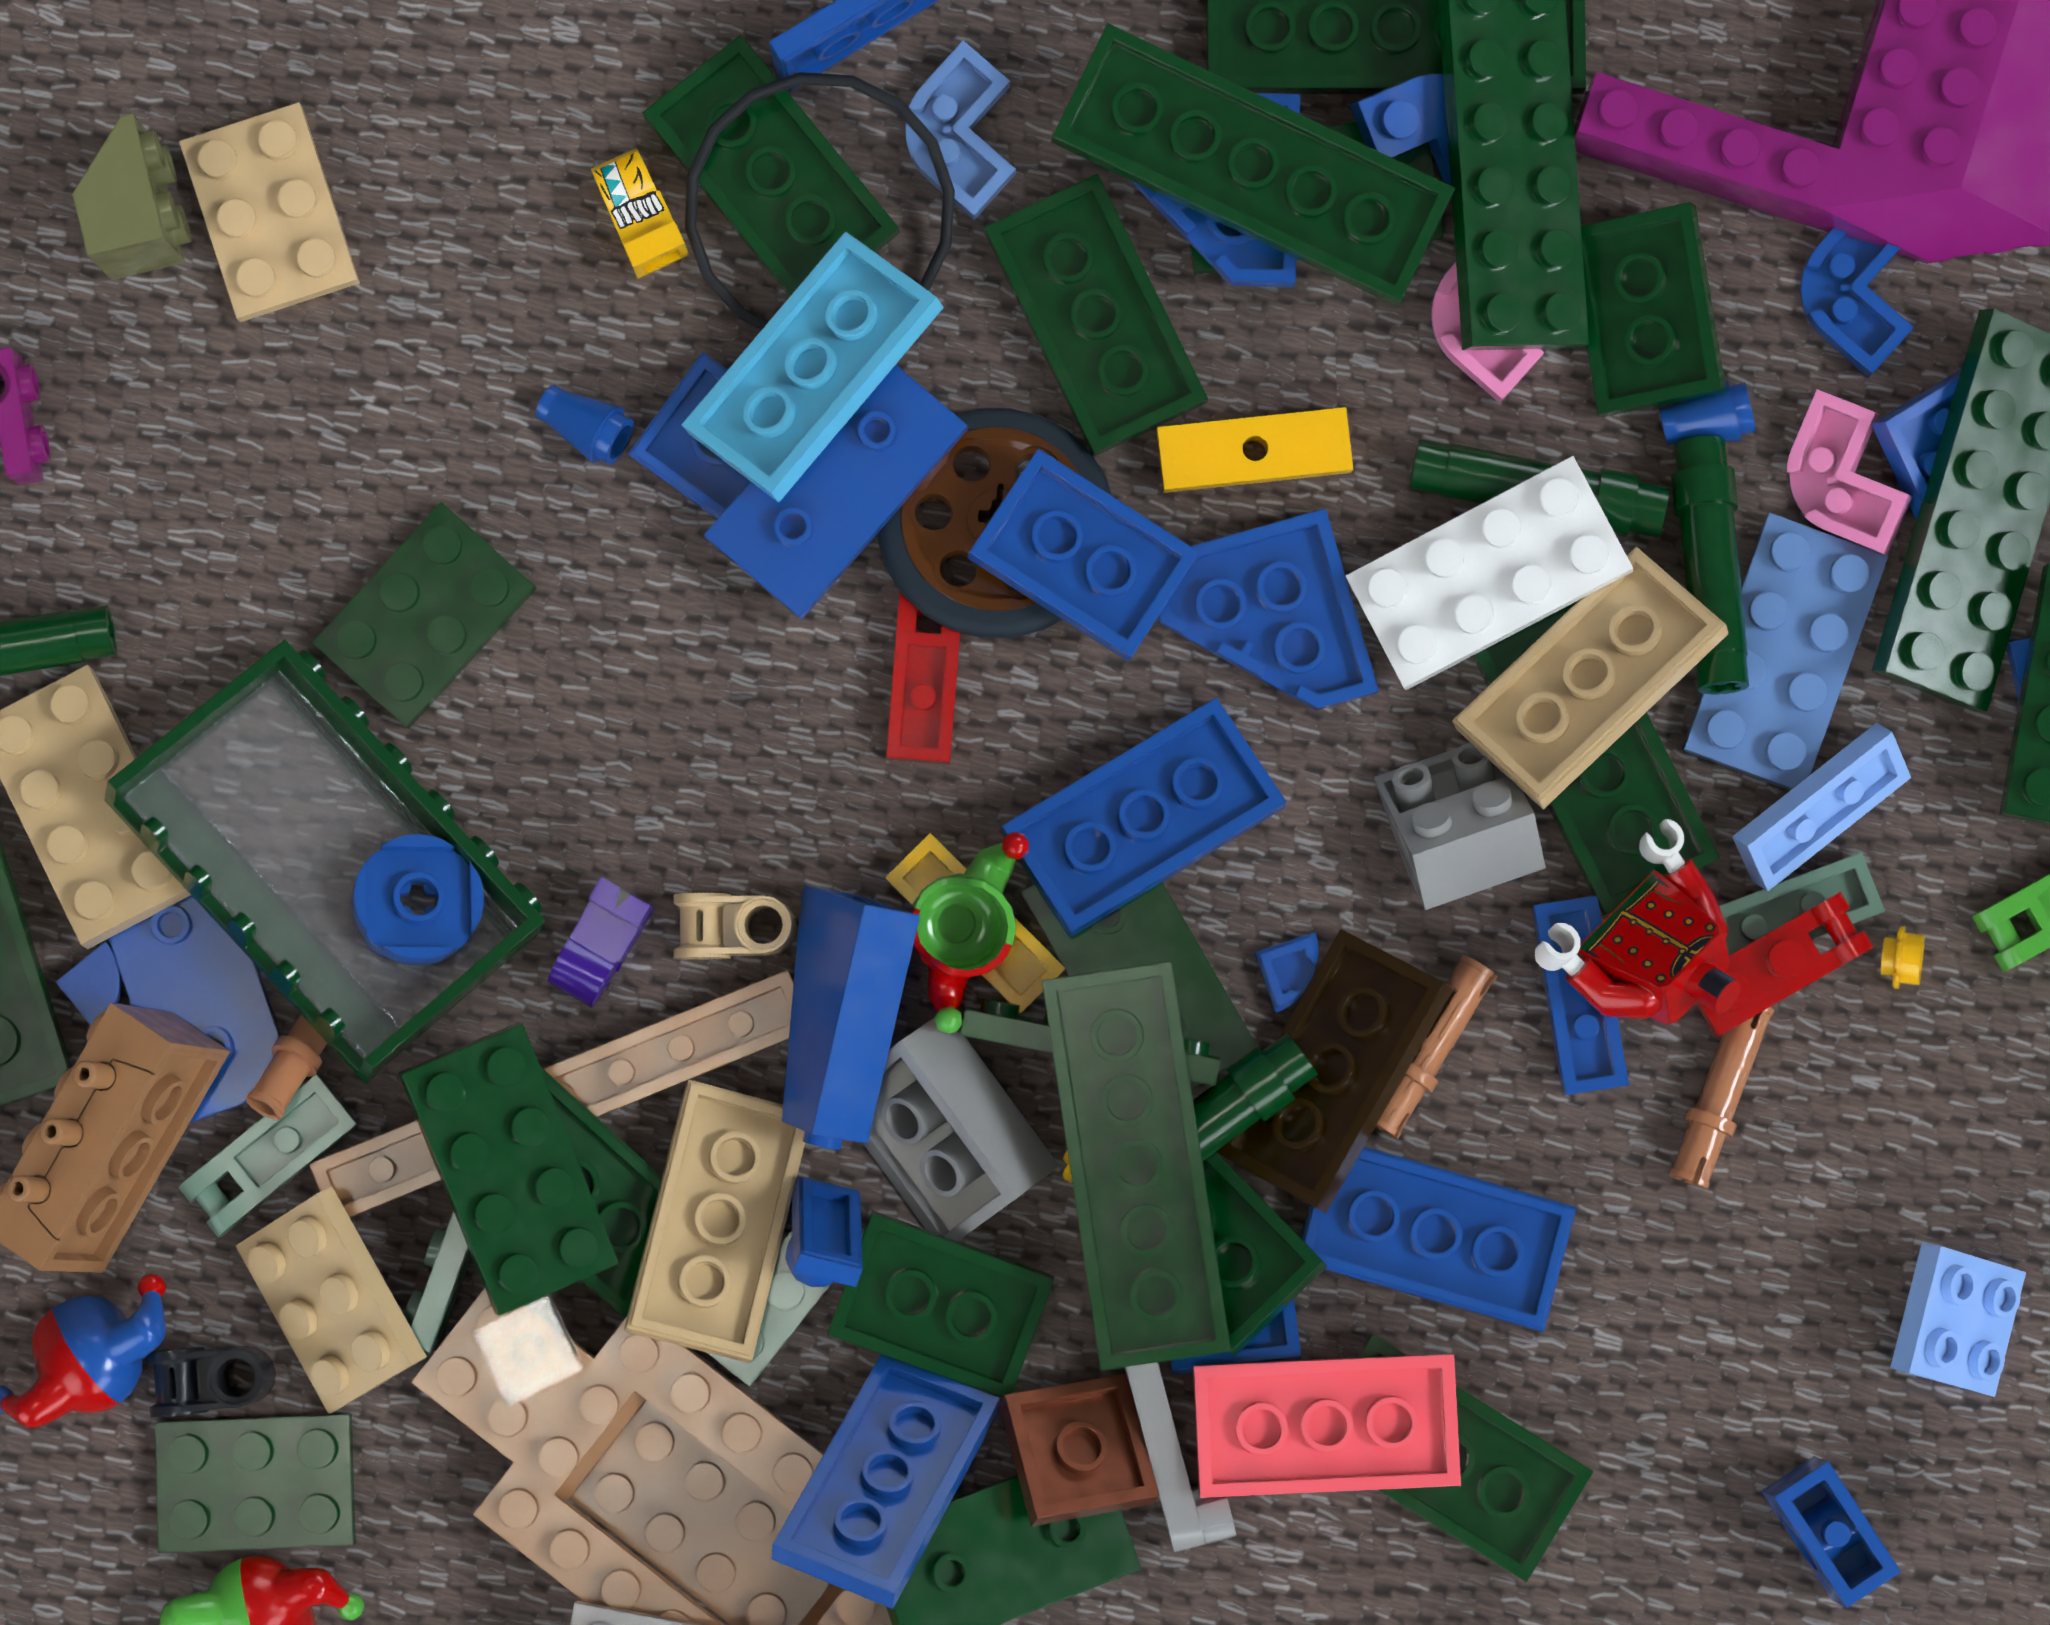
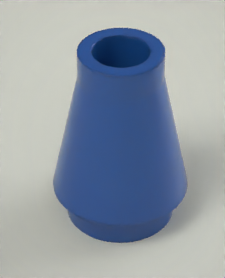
M1726 380L1727 392L1684 400L1671 406L1659 408L1666 444H1676L1683 439L1696 436H1718L1724 438L1725 442H1741V435L1756 432L1746 383L1730 386L1729 381Z
M551 385L543 393L535 412L537 419L548 424L592 463L600 460L608 465L615 463L628 446L634 430V421L624 415L623 407L568 392L556 385Z

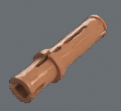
M1461 956L1458 965L1447 982V985L1453 990L1375 1126L1376 1129L1394 1139H1398L1424 1093L1433 1092L1438 1084V1080L1434 1077L1465 1029L1483 996L1498 977L1492 970L1468 956Z
M1769 1007L1722 1035L1696 1107H1688L1684 1120L1689 1122V1126L1674 1166L1668 1174L1677 1180L1685 1179L1684 1183L1706 1190L1709 1188V1181L1725 1138L1733 1137L1737 1125L1732 1122L1769 1020L1774 1014L1775 1010Z

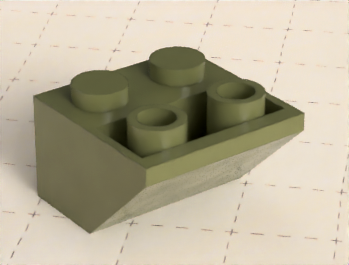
M134 114L119 118L73 192L87 256L111 280L185 263L181 245L191 242V234L185 212L181 205L175 206L173 197L167 188V184L177 181L174 163L168 146H161L156 131H147Z

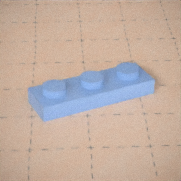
M1875 723L1732 836L1753 883L1768 892L1911 778L1892 731Z

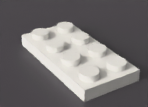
M1571 456L1346 575V578L1403 688L1408 690L1632 573L1634 570L1574 456Z

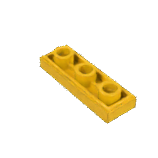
M1346 407L1157 427L1156 430L1163 493L1348 474L1353 471ZM1250 441L1259 442L1264 446L1266 456L1259 461H1252L1244 455L1243 446Z

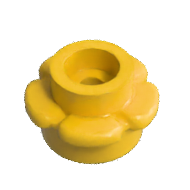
M1906 926L1899 927L1897 938L1885 937L1883 942L1881 975L1893 976L1892 986L1895 989H1899L1900 983L1919 985L1921 979L1925 935L1905 933Z

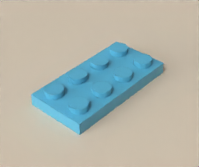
M845 231L681 425L689 435L777 502H780L944 307L935 295Z

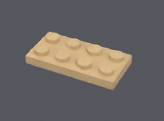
M89 665L0 710V779L80 944L86 949L92 948L191 896L183 885L104 801L107 781L135 760L137 756L94 670Z

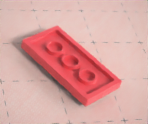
M1452 1353L1193 1365L1200 1498L1461 1486L1455 1360Z

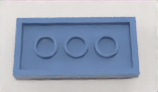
M1769 512L1765 516L1741 583L1748 651L1749 687L1729 694L1711 695L1702 693L1681 751L1789 791L1811 775L1889 556Z

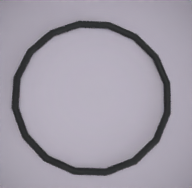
M799 72L750 89L709 126L687 173L685 231L702 279L738 319L761 330L769 320L746 310L715 276L696 227L699 176L716 139L722 130L758 99L801 84L851 87L894 108L927 145L943 191L940 242L919 284L926 290L930 291L952 245L955 190L937 139L902 99L853 75Z

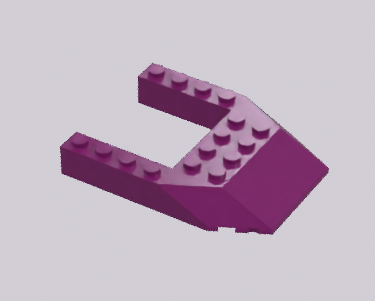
M1877 0L1832 146L1596 72L1586 90L1574 127L1575 149L1578 153L1825 232L1830 233L1833 228L1847 231L1845 236L1881 247H1885L1887 244L1900 248L1896 254L1926 264L1948 261L1951 258L2008 252L2015 248L2050 245V0Z

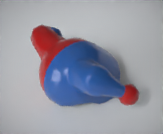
M154 1273L144 1275L141 1278L137 1290L142 1297V1302L129 1318H126L121 1309L109 1300L92 1296L68 1299L51 1308L38 1322L32 1336V1353L39 1377L34 1385L22 1395H14L11 1389L0 1385V1414L5 1412L25 1428L33 1429L46 1425L71 1411L92 1414L107 1411L122 1403L134 1391L142 1373V1359L156 1349L165 1338L166 1324L161 1298L167 1286L163 1278Z

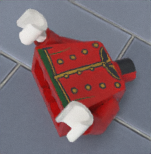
M1664 819L1659 824V828L1669 841V850L1657 847L1653 838L1647 832L1641 837L1639 844L1642 857L1648 862L1665 866L1667 872L1664 876L1658 871L1653 870L1581 944L1578 932L1572 926L1566 923H1556L1548 930V935L1561 946L1563 953L1555 951L1545 941H1542L1535 949V959L1540 967L1550 971L1563 968L1567 972L1566 981L1594 1008L1607 1017L1652 1018L1667 1025L1676 1023L1697 1001L1717 1014H1723L1732 1007L1741 990L1739 980L1726 973L1730 964L1726 944L1729 929L1716 897L1692 859L1683 860L1678 852L1684 843V833L1681 827L1675 821Z

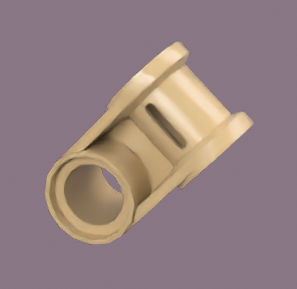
M680 893L673 895V904L680 907V946L673 949V959L722 960L731 959V956H772L788 949L795 939L797 931L795 916L788 906L774 897L764 895L731 896V894ZM768 908L776 910L782 919L781 933L777 939L770 943H757L750 933L751 919L760 910ZM703 913V939L701 941V915Z

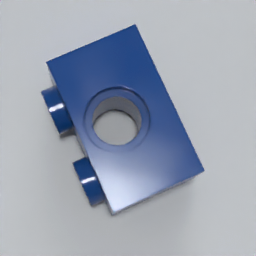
M1813 1456L1760 1491L1832 1601L1848 1608L1901 1572L1829 1461Z

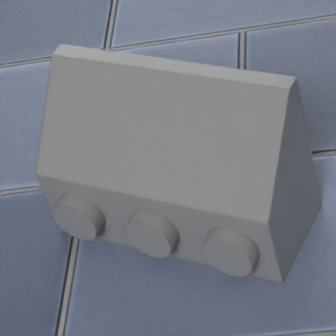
M933 1018L889 1049L868 1143L863 1144L924 1228L959 1241L1060 1165L965 1036L960 1035V1029L957 1032L945 1034L936 1028L935 1019Z

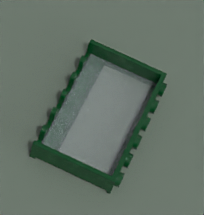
M284 639L108 780L104 801L360 1079L367 1084L381 1069L524 946L535 939L546 920L540 914L542 907L535 895L519 882L513 885L497 868L499 861L493 850L481 838L477 836L469 838L453 821L456 816L447 800L433 789L426 792L410 774L412 767L405 755L391 743L383 745L367 728L369 720L359 705L347 696L340 699L324 682L326 674L318 661L305 650L297 652ZM411 834L435 836L455 847L454 851L461 855L468 865L471 862L479 873L484 892V906L480 921L462 951L454 956H449L441 962L419 966L398 963L386 956L376 955L370 951L364 942V936L356 926L351 903L355 880L366 860L368 861L372 854L379 851L382 845L393 838ZM411 885L408 896L400 897L402 905L410 907L412 914L423 915L426 907L435 906L436 904L434 897L424 896L423 888L420 885Z

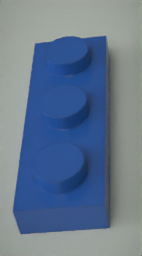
M1597 895L1539 904L1531 907L1537 945L1545 941L1559 953H1563L1561 946L1548 935V930L1554 924L1566 923L1572 926L1578 932L1581 944L1602 923ZM1541 967L1562 1095L1628 1086L1629 1081L1618 1018L1602 1015L1566 981L1567 972L1563 968L1550 971Z

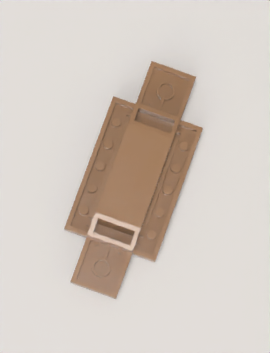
M484 1288L411 1382L513 1462L473 1515L582 1601L706 1625H725L567 1501L569 1499L730 1625H892L886 1606L771 1559L772 1544L824 1453L690 1348L625 1332L626 1317L595 1357L528 1304L498 1316L494 1313Z

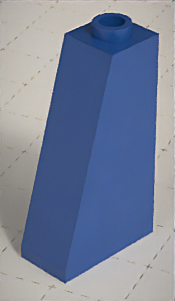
M804 885L801 895L782 1122L805 1131L803 1142L841 1150L843 1140L868 1143L920 915L862 896Z

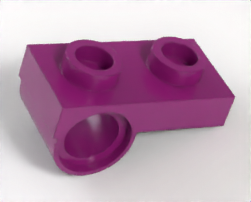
M11 347L0 349V376L4 378L5 387L0 396V443L6 477L18 485L44 481L41 464L50 462L51 453L44 426H34L31 402L40 400L37 373L32 363L24 364L23 357Z

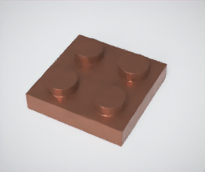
M1127 1374L1007 1394L1000 1401L999 1406L1031 1527L1151 1505L1159 1498V1491Z

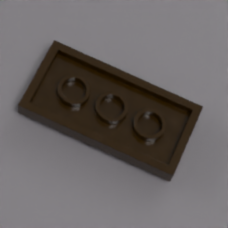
M1340 929L1278 1037L1279 1039L1288 1033L1318 1075L1292 1093L1296 1098L1294 1101L1265 1122L1261 1118L1217 1150L1216 1153L1326 1214L1453 989L1445 982Z

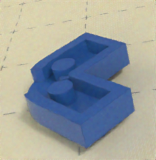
M1428 74L1411 78L1349 104L1366 146L1389 157H1394L1428 142L1443 182L1451 185L1444 77L1442 74Z
M1833 228L1813 251L1803 269L1800 283L1801 303L1805 315L1815 331L1869 378L1914 328L1867 287L1900 248L1889 244L1881 247L1845 236L1847 231Z

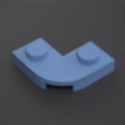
M962 40L919 88L909 108L939 143L955 190L954 204L971 219L975 220L1016 175V168L972 131L1010 88V80ZM906 123V142L914 165L932 185L943 193L927 145Z

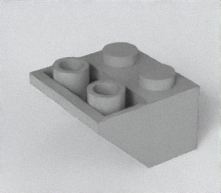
M1467 743L1450 751L1401 766L1398 769L1374 777L1407 874L1425 910L1546 868L1535 814L1525 794L1473 744Z

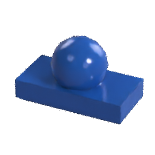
M798 1177L792 1195V1238L788 1242L785 1256L789 1270L797 1281L810 1287H825L834 1282L856 1287L863 1270L861 1203L858 1190Z

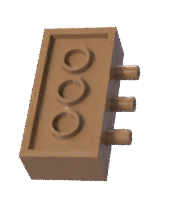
M110 1003L108 1008L100 1013L90 1025L86 1036L87 1044L74 1067L68 1069L59 1079L54 1090V1102L42 1123L35 1126L25 1138L22 1145L23 1156L11 1177L0 1185V1244L39 1271L103 1273L231 1052L230 1050L173 1012Z

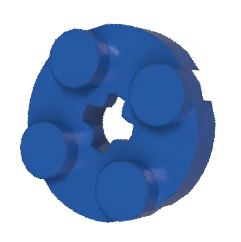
M422 834L404 835L393 838L382 845L379 851L372 854L368 861L366 860L358 872L352 891L353 917L357 928L364 936V942L369 950L376 955L386 956L392 961L416 966L441 962L449 956H454L462 951L480 921L484 906L482 881L472 863L470 862L468 865L465 859L454 851L455 847L435 836ZM411 885L422 886L424 896L435 898V906L426 907L423 915L412 914L410 907L403 906L400 901V897L408 896Z

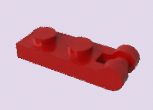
M899 592L886 759L950 765L960 632L952 631L943 625L941 627V634L916 632L917 616L924 615Z
M1841 892L1729 955L1730 964L1726 973L1739 980L1741 984V990L1735 1003L1725 1013L1717 1014L1700 1002H1696L1716 1038L1874 947L1865 931L1857 932L1845 912L1850 909V906ZM1823 924L1836 947L1820 955L1808 932Z

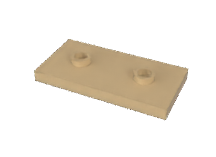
M1637 546L1627 555L1634 570L1632 573L1580 599L1452 720L1458 732L1543 810L1729 634L1727 626L1723 621Z
M693 1080L687 1081L624 1327L625 1332L745 1363H750L753 1360L805 1142H803L805 1131L782 1122L783 1104Z

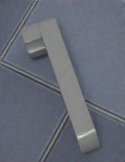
M1158 1362L1125 1367L1159 1491V1500L1173 1552L1235 1537L1236 1531L1227 1497L1200 1498L1199 1486H1190Z

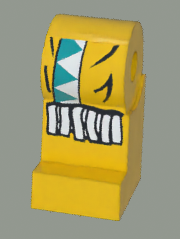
M637 148L591 168V172L637 279L689 255L680 231L670 214L660 190H656Z

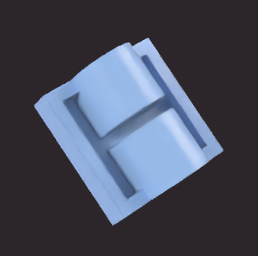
M1922 1242L1890 1368L1995 1397L2005 1363V1355L2016 1311L2020 1304V1295L2026 1272L1943 1246Z

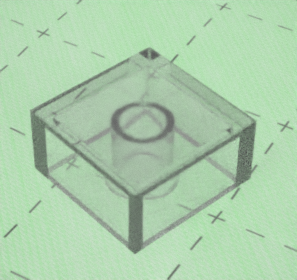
M547 1295L472 1332L507 1406L585 1369L551 1295Z

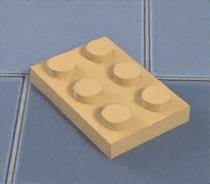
M300 102L179 141L225 285L239 322L360 283Z
M333 1187L315 1194L236 1245L239 1254L328 1414L348 1405L427 1357Z

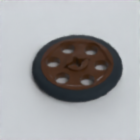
M978 408L955 414L968 425V431L877 534L885 568L901 594L924 616L952 631L980 638H1015L1045 630L1062 619L1024 594L1013 593L1002 580L976 563L974 565L977 574L974 580L962 587L946 583L940 574V567L949 557L955 555L968 557L970 550L988 525L984 522H978V520L988 519L992 509H995L997 490H1003V502L1018 479L1016 476L1018 466L1024 461L1031 459L1038 448L1112 496L1107 477L1092 453L1068 430L1040 415L1012 408ZM968 451L979 452L989 462V472L978 481H965L958 477L953 468V463L957 456ZM932 499L944 502L952 513L950 522L939 530H929L922 527L915 518L916 509L922 502Z

